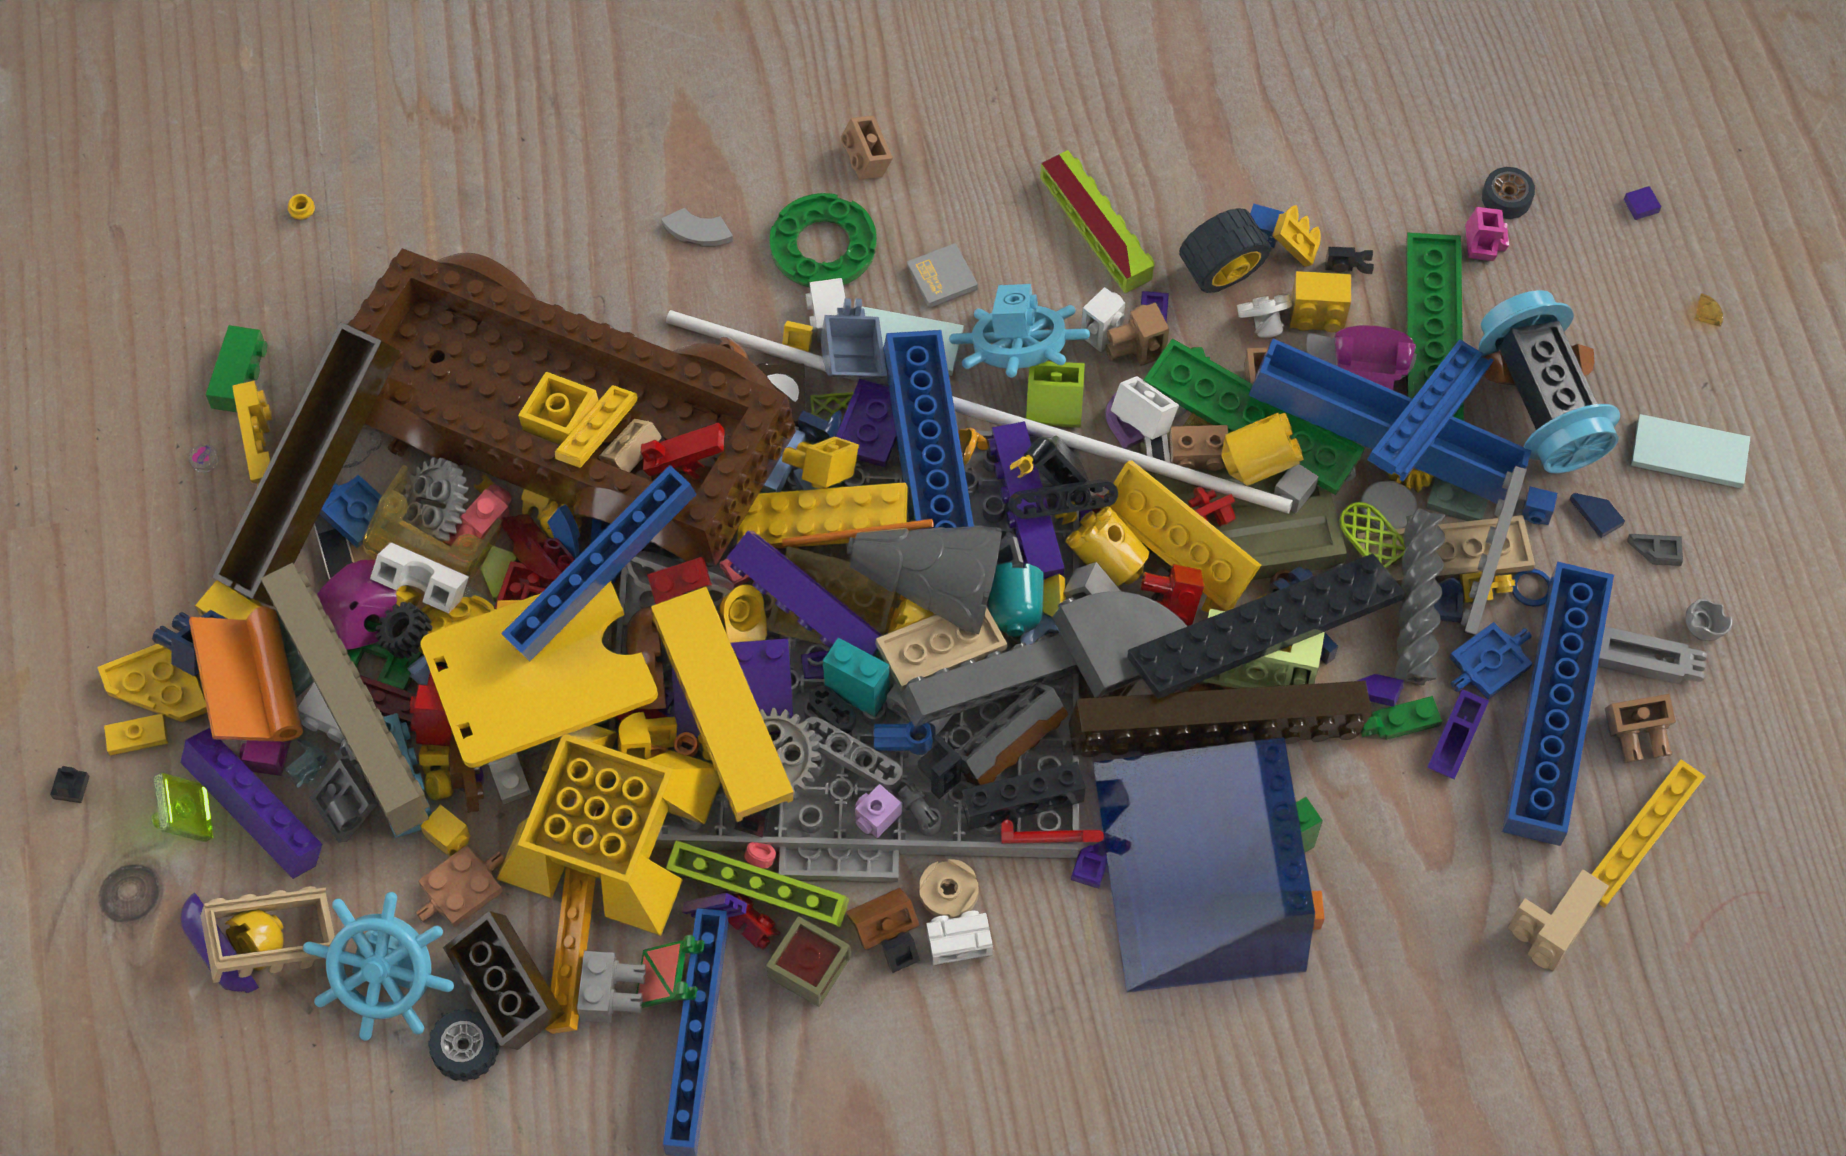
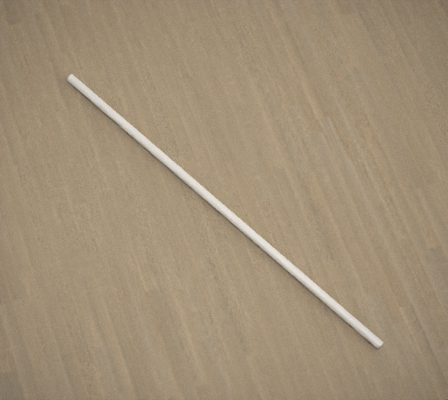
M672 310L667 315L666 322L668 324L717 339L728 337L740 346L826 372L822 356ZM844 377V378L851 379V380H854V381H857V382H858V380H859L860 377ZM887 377L860 378L863 380L888 386ZM953 397L955 412L1000 426L1025 421L1028 434L1036 437L1051 439L1054 436H1058L1066 446L1124 464L1132 460L1144 470L1214 490L1225 495L1232 494L1235 498L1289 514L1293 500Z

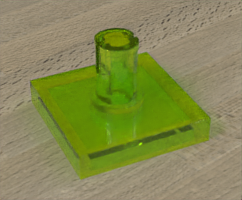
M160 773L153 777L158 812L151 816L154 827L160 828L162 832L202 842L212 839L213 831L207 790L199 782L166 773Z

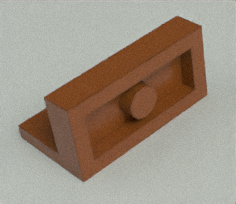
M897 888L846 911L847 917L854 924L861 945L865 950L880 944L885 939L889 940L898 936L897 934L900 932H907L920 926L912 902L901 888Z

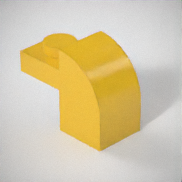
M644 712L629 715L619 725L618 751L647 760L651 758V746L674 747L677 733L675 717L645 719Z

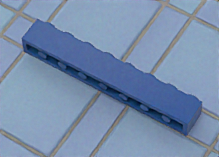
M669 465L501 634L526 659L531 661L697 495L691 484Z
M696 909L693 936L696 941H704V948L702 953L690 954L686 983H688V987H697V994L694 1000H683L663 1140L664 1151L668 1156H697L729 926L727 911Z

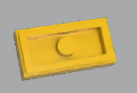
M162 713L104 725L107 752L110 756L168 744L165 717Z

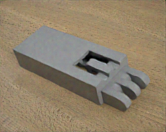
M1605 627L1598 666L1680 684L1683 678L1701 682L1704 680V673L1700 671H1704L1706 666L1702 661H1706L1707 653L1688 648V644ZM1655 654L1674 658V662L1667 661L1665 657H1663L1662 661L1655 660Z

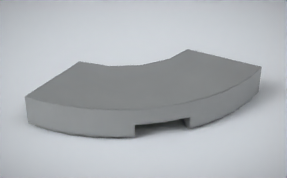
M683 208L661 218L664 228L683 242L689 241L707 247L723 245L733 241V235L721 216L712 219L699 218L692 215L686 208Z

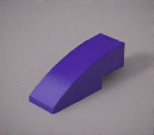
M1461 690L1427 768L1455 780L1489 700L1466 690Z

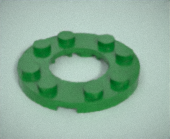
M817 193L794 200L780 211L779 217L770 230L771 255L778 269L793 282L809 288L810 282L842 278L843 285H846L856 280L871 265L877 248L876 228L871 216L855 201L849 202L838 198L837 194ZM823 221L837 224L849 236L850 243L847 251L839 259L828 263L825 261L818 263L811 258L804 257L798 249L797 240L805 227Z

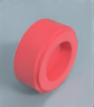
M750 842L744 857L750 865L766 869L772 866L776 851L769 844Z

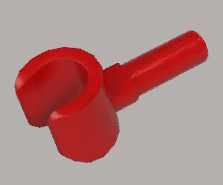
M698 460L679 466L693 479H699L700 477L695 473L697 468H705Z

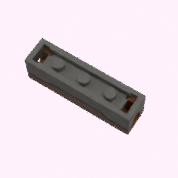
M1037 682L956 750L962 757L961 772L967 782L976 786L994 782L1003 770L1013 766L1022 754L1038 745L1040 739L1049 731L1055 730L1060 726L1061 721L1069 714L1065 707H1063L1055 690L1050 686Z

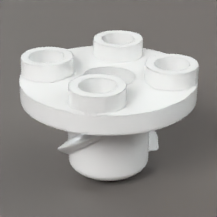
M1289 293L1275 296L1271 300H1269L1268 296L1255 298L1253 302L1237 305L1238 315L1241 318L1254 317L1255 333H1257L1258 337L1272 338L1282 333V326L1284 324L1281 322L1279 311L1291 307L1292 300Z

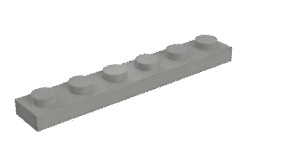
M1515 466L1513 473L1508 471L1506 473L1502 488L1507 489L1505 499L1498 500L1494 512L1495 516H1499L1496 527L1490 526L1486 538V543L1490 544L1487 555L1483 553L1481 555L1477 570L1482 571L1479 582L1473 581L1469 597L1474 599L1471 610L1465 608L1460 625L1465 626L1464 633L1474 636L1477 633L1527 469Z

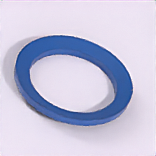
M1538 569L1518 572L1513 578L1515 580L1512 592L1514 597L1527 606L1536 607L1545 604L1548 592L1541 599L1531 600L1519 592L1517 583L1521 576L1534 573L1545 579L1549 589V576Z

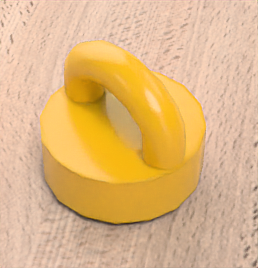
M442 769L427 773L425 789L432 800L448 798L453 794L455 789L452 790L449 770Z

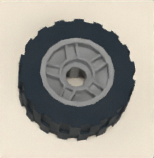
M458 1009L454 1010L453 1013L445 1014L440 1021L438 1020L435 1023L434 1029L430 1032L428 1047L431 1058L437 1069L445 1077L449 1076L451 1080H462L464 1082L469 1079L475 1080L480 1078V1075L486 1074L489 1068L495 1064L496 1055L499 1053V1043L483 1015L477 1011L473 1012L471 1009L463 1011ZM460 1042L462 1044L469 1042L468 1048L461 1050L458 1044Z

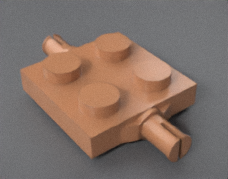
M466 845L418 880L420 886L428 894L430 901L415 912L419 919L424 922L438 912L445 916L454 928L503 892L502 887L493 878L492 871L503 864L504 857L498 851L484 862L477 858Z

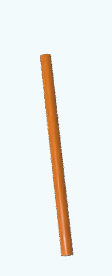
M932 519L784 538L782 539L783 547L850 539V537L856 538L858 532L907 528L909 531L933 528L934 524Z

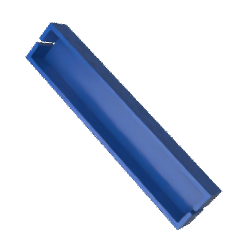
M1274 338L1267 349L1249 392V396L1261 402L1272 405L1286 413L1295 415L1311 424L1318 425L1370 449L1376 447L1412 401V398ZM1452 417L1414 468L1497 504L1499 499H1505L1507 489L1502 488L1507 471L1513 473L1515 466L1526 469L1532 450L1525 449L1516 443L1456 417Z

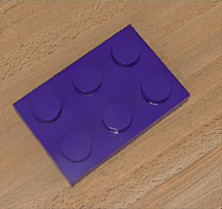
M859 378L836 437L859 444L856 460L884 468L887 465L897 439L889 387Z

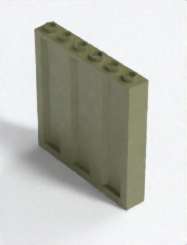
M1208 422L1188 426H1212V424ZM1169 431V433H1167L1168 446H1169L1170 431ZM1144 436V443H1140V454L1147 456ZM1226 468L1217 471L1194 469L1195 471L1245 485L1229 475ZM1288 469L1251 484L1248 487L1274 494L1276 484ZM1145 470L1187 505L1188 500L1195 498L1194 489L1199 486ZM1316 485L1315 491L1297 513L1290 510L1289 514L1233 497L1235 502L1231 506L1236 518L1233 522L1220 527L1214 514L1207 516L1211 525L1262 565L1252 580L1271 578L1281 570L1292 571L1297 567L1310 571L1329 569L1338 564H1344L1347 552L1332 495L1329 491ZM1203 488L1205 492L1211 491L1209 489ZM1215 491L1217 497L1211 499L1210 503L1227 495ZM1196 506V507H1193L1192 509H1193V510H1196V509H1198V508H1200V507H1199V506ZM1169 565L1168 572L1171 574L1172 566Z

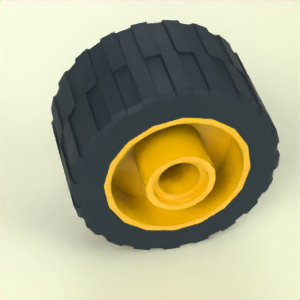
M1235 208L1219 213L1199 225L1183 241L1179 255L1200 289L1206 293H1215L1246 279L1254 273L1268 258L1271 246L1249 211L1243 208Z

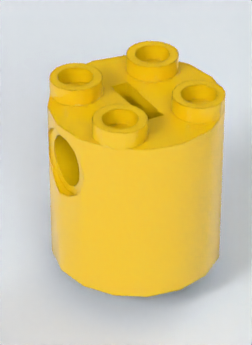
M1286 413L1273 414L1225 435L1221 456L1229 475L1249 486L1300 464L1299 461L1304 460L1297 439L1291 440L1290 438L1292 431Z
M1109 506L1104 507L1097 514L1093 511L1087 513L1080 521L1082 526L1066 538L1065 542L1086 565L1097 562L1116 586L1124 582L1126 585H1129L1136 581L1143 573L1144 563L1150 552Z

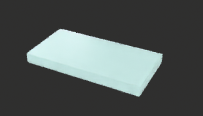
M862 306L865 309V316L879 317L883 347L886 333L942 330L948 373L950 376L953 375L960 344H951L949 336L954 333H963L964 325Z
M1640 414L1637 420L1631 466L1742 489L1745 482L1750 436Z

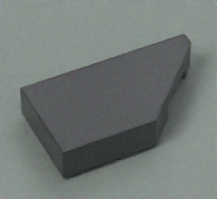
M1629 534L1627 537V542L1653 565L1681 566L1683 563L1682 536Z

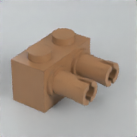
M1157 304L1138 306L1133 311H1130V320L1127 324L1107 330V338L1110 344L1105 345V350L1110 361L1133 354L1140 366L1156 361L1167 346L1169 327Z
M1670 694L1612 703L1605 708L1610 736H1617V738L1621 739L1625 763L1644 759L1638 738L1640 731L1649 733L1654 754L1653 758L1672 755L1666 730L1670 725L1676 723Z

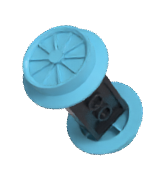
M1536 290L1513 296L1491 309L1481 322L1484 336L1478 348L1483 353L1482 357L1501 351L1536 429L1524 444L1525 449L1532 450L1530 459L1540 460L1544 470L1549 473H1566L1594 463L1616 446L1619 437L1614 427L1620 420V412L1613 405L1597 404L1565 335V331L1572 323L1574 317L1571 307L1564 303H1557L1553 295L1548 291Z

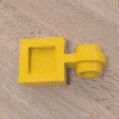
M1482 572L1460 574V583L1464 589L1463 603L1473 602L1474 599L1469 597L1473 581L1479 582ZM1511 574L1494 576L1495 582L1491 584L1487 600H1493L1492 588L1496 589V593L1513 592L1515 580H1512Z

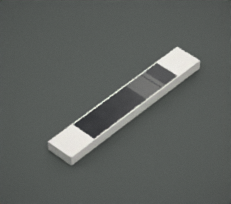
M319 514L314 523V528L330 580L346 565L354 563V558L349 541ZM356 601L352 602L349 606L350 609L354 610L359 603Z

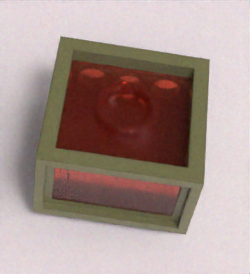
M798 916L767 963V976L772 981L820 1007L851 959L850 945Z

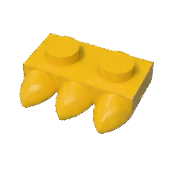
M1294 205L1285 213L1279 214L1272 236L1304 267H1307L1314 263L1321 240L1320 229L1315 227L1309 232L1308 216H1304L1298 221V207Z

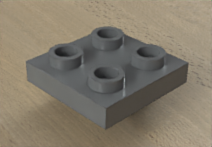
M348 758L339 759L309 797L338 843L347 842L378 804Z

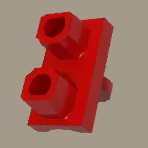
M1197 487L1194 489L1195 498L1188 500L1190 508L1200 507L1194 511L1208 521L1207 516L1214 514L1220 527L1236 519L1231 506L1235 502L1232 494L1210 503L1211 499L1217 497L1215 491L1205 492L1202 487Z

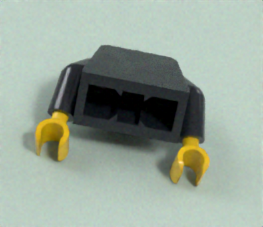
M1054 436L1051 439L1046 437L1038 438L1024 453V457L1010 465L1011 470L1019 467L1021 473L1018 478H1021L1033 470L1034 464L1053 486L1089 481L1081 461L1058 436ZM1078 489L1072 492L1070 497L1072 504L1081 502L1083 498L1082 490ZM1077 511L1055 514V518L1063 517L1062 525L1077 519Z

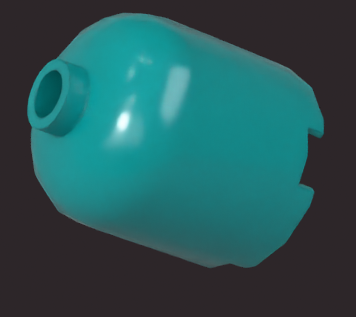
M1012 563L996 566L987 606L1000 631L1007 633L1009 636L1017 637L1035 629L1040 623L1043 615V572L1031 564H1025V568H1012Z

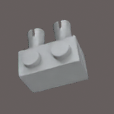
M584 951L577 1005L580 1020L611 1023L614 1011L641 1013L642 993L615 992V986L617 982L644 984L646 965L619 963L616 960L615 953Z

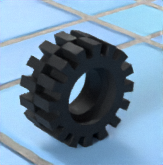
M401 602L400 606L397 604L392 606V612L389 609L385 612L386 618H380L379 622L382 625H377L376 631L379 632L376 634V639L392 655L403 659L404 656L406 658L412 657L411 652L414 654L420 652L418 647L421 646L422 638L429 634L428 631H432V626L430 625L432 622L424 612L412 603ZM408 625V627H407V629L405 630V632L400 635V633L402 632V630Z

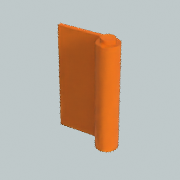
M261 606L256 608L246 620L190 617L189 624L213 739L290 741L300 737L303 733V728L276 610Z

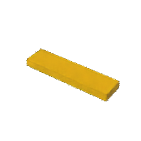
M612 385L556 449L555 459L581 468L635 405L637 394Z

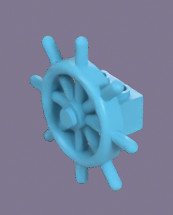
M1031 284L998 285L992 313L989 314L982 309H976L974 317L979 321L974 326L972 333L951 334L949 342L951 344H973L975 353L962 360L964 368L969 369L981 362H985L994 367L1006 368V375L1013 378L1016 376L1019 368L1032 367L1048 360L1057 365H1064L1066 357L1059 352L1063 349L1066 340H1086L1090 337V332L1088 329H1065L1064 319L1075 314L1076 309L1073 305H1068L1055 312L1049 308L1038 306L1037 295H1032Z
M389 892L385 895L382 914H369L356 919L343 900L335 899L332 902V908L345 927L337 933L329 947L310 941L303 945L305 953L326 959V973L331 988L315 998V1005L317 1007H324L338 998L347 1008L363 1016L359 1036L364 1041L371 1038L375 1019H387L402 1014L414 1034H422L424 1025L412 1006L423 996L427 987L444 992H450L454 988V983L451 980L431 975V959L426 945L441 937L443 929L440 926H434L419 935L409 924L394 917L397 903V895L394 892ZM351 938L357 945L356 954L345 951ZM344 964L353 966L352 973L355 974L347 978ZM365 981L369 982L366 997L355 989V987ZM381 983L393 1001H378ZM399 986L410 989L407 995L404 996Z

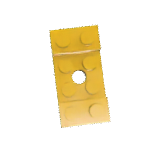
M255 381L233 385L232 387L250 480L252 483H256L258 487L271 461L269 451L265 452L264 446H266L264 433L270 432L268 421L273 420L264 391H258Z

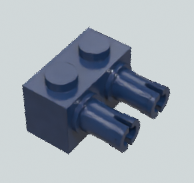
M212 610L201 616L204 618L227 619ZM180 612L172 621L173 629L180 632L175 633L165 626H160V629L157 628L154 631L152 640L171 651L172 665L195 676L199 673L189 624L190 616Z

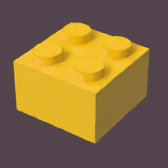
M1296 271L1291 294L1290 328H1297L1302 331L1310 329L1325 330L1327 332H1337L1344 329L1351 305V274Z
M545 372L518 416L524 431L561 445L599 400L596 390Z

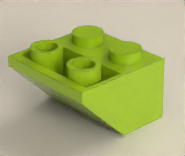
M1046 361L1029 367L1026 419L1048 426L1081 428L1085 363L1065 362L1064 365H1057L1052 361Z

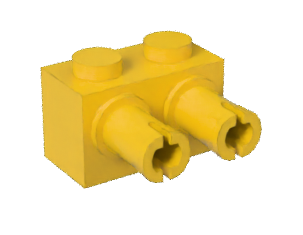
M835 436L814 445L802 441L798 444L797 449L792 447L785 448L782 454V462L803 469L802 480L811 482L813 487L826 489L831 485L841 483L843 480L853 477L859 444Z

